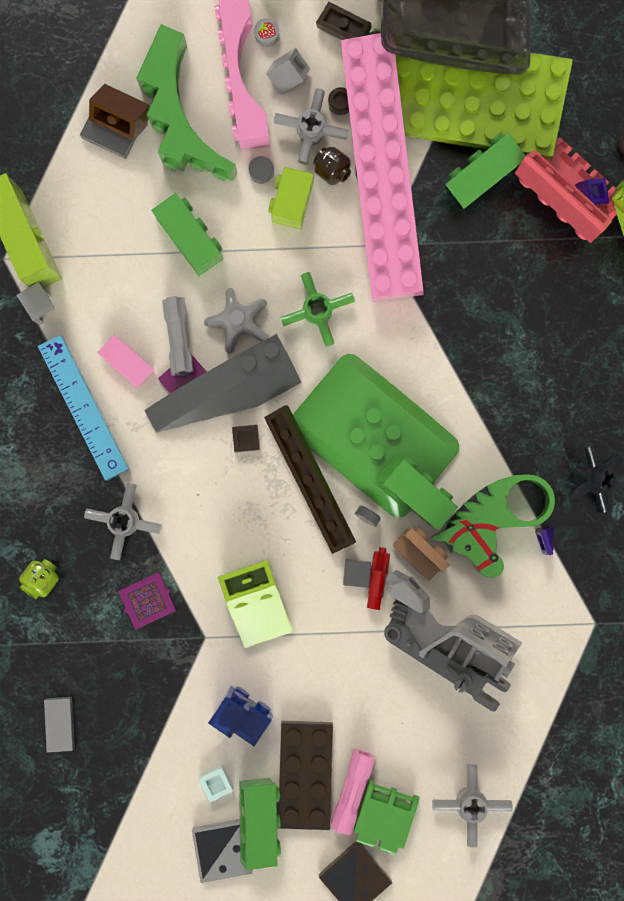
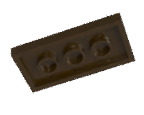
M281 721L280 800L278 809L280 829L330 830L333 722Z

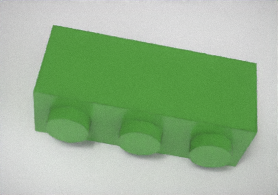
M502 132L497 134L488 142L491 145L490 148L483 153L479 149L467 159L470 162L468 166L463 170L457 167L447 176L449 181L445 185L463 208H466L521 164L526 157L509 132L505 135Z
M174 193L151 210L159 224L199 277L223 260L220 253L223 248L215 237L210 239L205 233L208 230L207 226L200 217L194 218L191 214L193 208L185 197L180 199L177 193Z
M394 455L375 479L428 525L439 531L458 508L451 501L453 496L443 488L438 490L434 486L436 481L427 473L423 472L421 475L416 470L418 465L410 458L405 456L403 459Z
M270 778L239 781L240 862L246 870L278 866L277 856L281 855V845L279 839H277V829H280V815L277 812L276 802L280 800V791L276 783Z

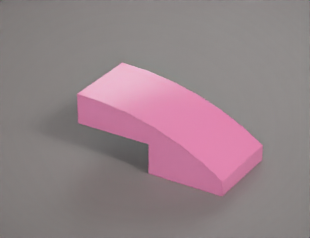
M115 334L97 352L136 388L154 371L149 364Z

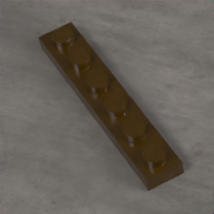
M282 406L265 416L264 419L331 553H336L356 543L289 406Z

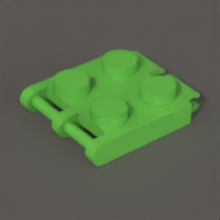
M369 780L354 825V832L357 833L356 842L374 848L376 840H379V850L396 855L399 847L403 849L405 847L419 803V796L413 795L412 797L397 792L396 788L391 787V789L376 785L373 780Z

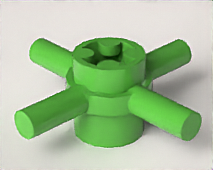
M310 272L303 273L301 278L308 297L304 301L302 310L280 317L282 324L286 326L306 319L309 323L318 325L325 347L331 346L335 342L327 321L331 318L333 309L355 302L353 293L330 300L324 294L317 293ZM318 303V307H324L325 312L317 314V316L313 315V304Z

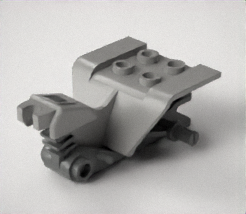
M398 570L391 572L386 582L392 585L388 593L397 600L393 602V605L396 606L391 609L394 612L389 616L392 619L384 630L386 640L455 684L454 688L456 691L460 689L458 692L466 691L472 695L476 702L495 712L500 703L485 693L483 689L489 683L502 692L509 690L511 684L502 678V675L506 678L509 676L515 665L511 660L522 642L478 615H470L455 626L439 624L429 611V596L414 578L408 577Z

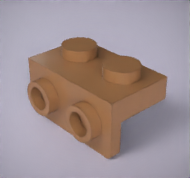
M409 527L393 543V547L427 580H431L439 571L444 572L450 566L446 561L448 555L438 546L435 548L431 547L427 543L430 538L420 528L414 530Z

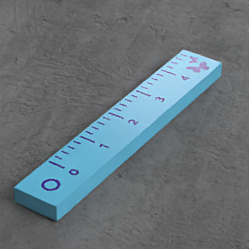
M59 335L39 345L38 348L105 481L130 470L63 336Z

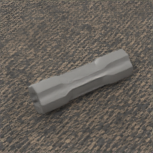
M177 296L167 297L165 300H162L164 319L168 328L171 375H189L194 373L192 354L188 346L184 297Z

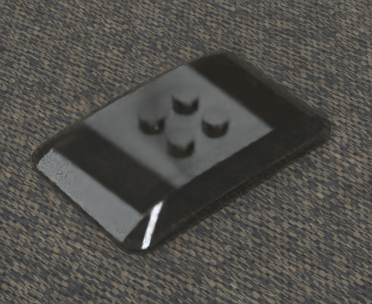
M382 0L381 44L389 53L423 62L474 71L521 75L530 66V0Z

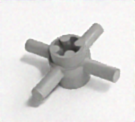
M320 88L315 89L311 109L304 111L299 118L275 113L274 117L275 124L297 129V133L303 141L298 162L304 165L308 164L312 145L320 143L324 135L347 140L349 130L326 125V120L320 113L325 91ZM309 124L313 126L312 131L307 130Z
M126 484L122 506L114 508L110 513L88 508L85 511V519L107 523L108 529L115 535L110 556L114 560H120L126 536L133 534L136 530L160 534L162 530V524L139 520L137 512L132 508L136 484ZM129 516L130 520H128L126 529H122V524L117 522L118 517Z
M476 764L467 765V787L459 791L456 800H432L433 811H458L461 818L467 821V846L473 848L477 847V823L484 820L488 811L513 810L512 800H487L484 794L477 789ZM471 799H475V800L477 799V801H476L477 807H476V808H474V809H473V808H466V809H465V806H466V807H470V806L472 805Z

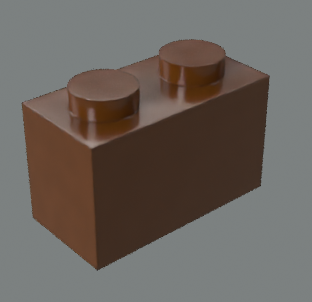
M104 83L89 99V120L134 141L148 125L147 113L150 105Z

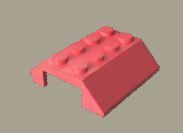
M559 137L556 140L552 160H546L536 150H533L523 159L515 174L519 177V181L523 186L531 188L538 194L537 197L543 204L551 206L556 211V215L561 221L569 223L581 239L588 240L591 243L608 227L612 219L617 215L613 200L611 199L617 191L612 186L608 191L609 203L595 205L579 191L575 184L587 179L604 177L595 169L588 174L586 171L591 165L577 152L572 157H569L568 154L572 151V148Z

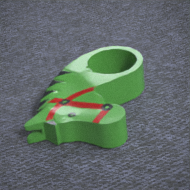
M515 475L497 480L483 487L463 503L453 514L445 530L433 535L432 539L446 542L451 553L456 552L465 555L481 575L495 578L504 569L503 560L495 553L497 547L495 531L499 528L530 527L543 523L553 512L555 505L554 492L544 479L535 475ZM520 481L535 483L541 488L545 496V506L542 513L530 521L518 519L509 508H506L508 502L505 496Z

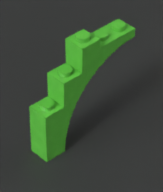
M161 24L136 79L144 94L149 97H155L147 117L154 130L165 134L158 150L162 164L171 170L178 168L184 171L189 162V165L194 169L210 171L219 180L225 181L228 179L234 181L237 174L235 163L218 155L206 145L192 129L183 113L180 103L179 76L187 44L183 33Z

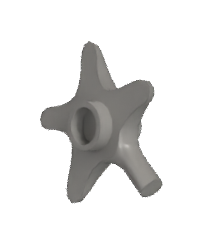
M228 288L226 290L224 310L217 315L206 318L204 325L208 327L220 326L225 329V351L228 354L234 351L237 341L244 334L252 335L262 342L268 339L269 335L259 329L254 324L253 319L266 307L267 301L259 299L242 305L238 303L233 288Z

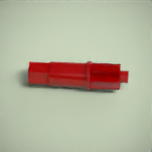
M379 547V551H374L372 567L370 569L371 577L367 608L380 610L386 575L388 574L390 554L386 553L387 548Z

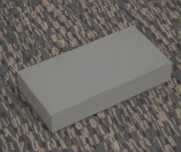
M72 697L46 698L44 700L47 752L73 751L75 749Z

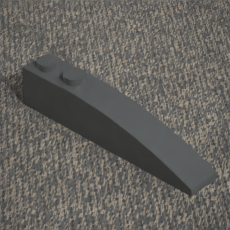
M275 334L202 374L144 411L156 433L190 423L258 407L299 385L301 380L278 335Z

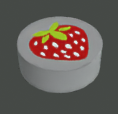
M268 18L258 21L254 27L256 41L265 47L274 45L279 39L277 23Z

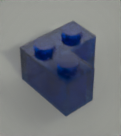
M230 686L213 711L208 724L229 738L235 733L255 747L272 721L273 714L270 712L271 709L261 701L254 702L249 698L250 694L243 688L237 686L235 689L233 686Z

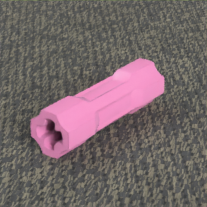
M360 749L353 750L347 777L330 823V828L336 832L345 835L352 834L357 818V810L375 761L374 755Z

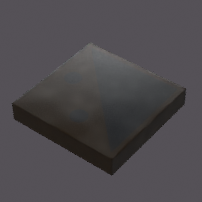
M356 841L319 873L320 880L338 901H373L392 884V879L365 847Z

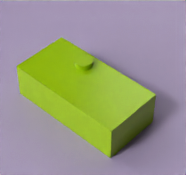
M6 173L0 175V238L19 280L28 287L37 282L46 287L62 280L23 191Z

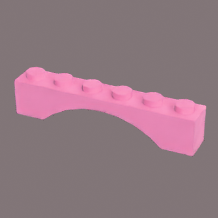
M219 0V5H214L217 22L222 21L223 29H218L220 45H225L226 53H221L223 68L229 69L230 77H225L227 93H232L233 101H228L230 116L236 117L237 125L232 126L234 141H239L241 150L270 146L265 110L248 93L240 75L241 51L246 37L253 27L249 0Z

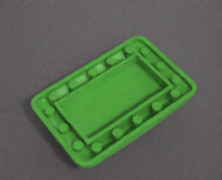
M354 354L343 355L293 414L309 448L393 517H404L411 510L375 479L393 456L396 455L403 459L407 456L418 465L416 470L421 475L425 472L436 480L459 451L458 440L450 432Z

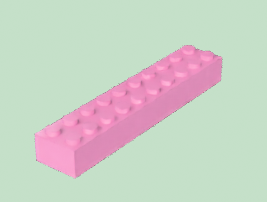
M389 31L341 40L372 299L376 302L424 295L393 32Z

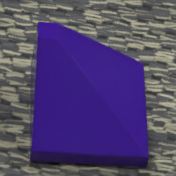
M605 178L587 179L575 184V187L595 205L609 203Z
M550 525L537 529L535 533L541 552L545 555H553V526Z

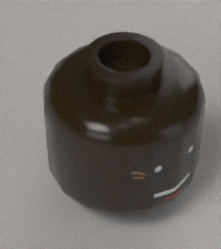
M331 146L322 148L316 154L313 161L315 165L314 171L329 185H336L340 182L344 183L351 174V160L339 149Z

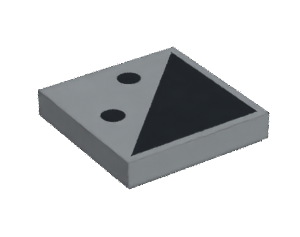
M240 819L193 827L192 835L201 883L252 874L253 869L246 870L240 862Z

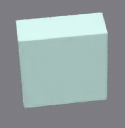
M223 765L199 776L200 784L209 802L234 790Z

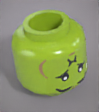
M46 559L42 563L36 560L32 561L19 577V582L22 584L20 589L34 599L46 597L59 580L58 575L54 572L57 567Z

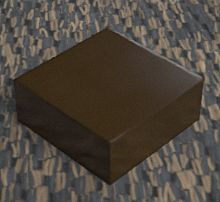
M258 425L232 427L235 453L260 450Z

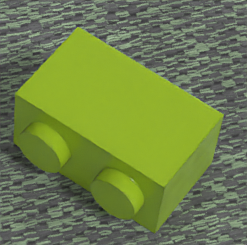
M284 166L282 175L278 174L275 182V189L278 190L276 199L271 198L268 209L273 223L301 230L314 184V174Z

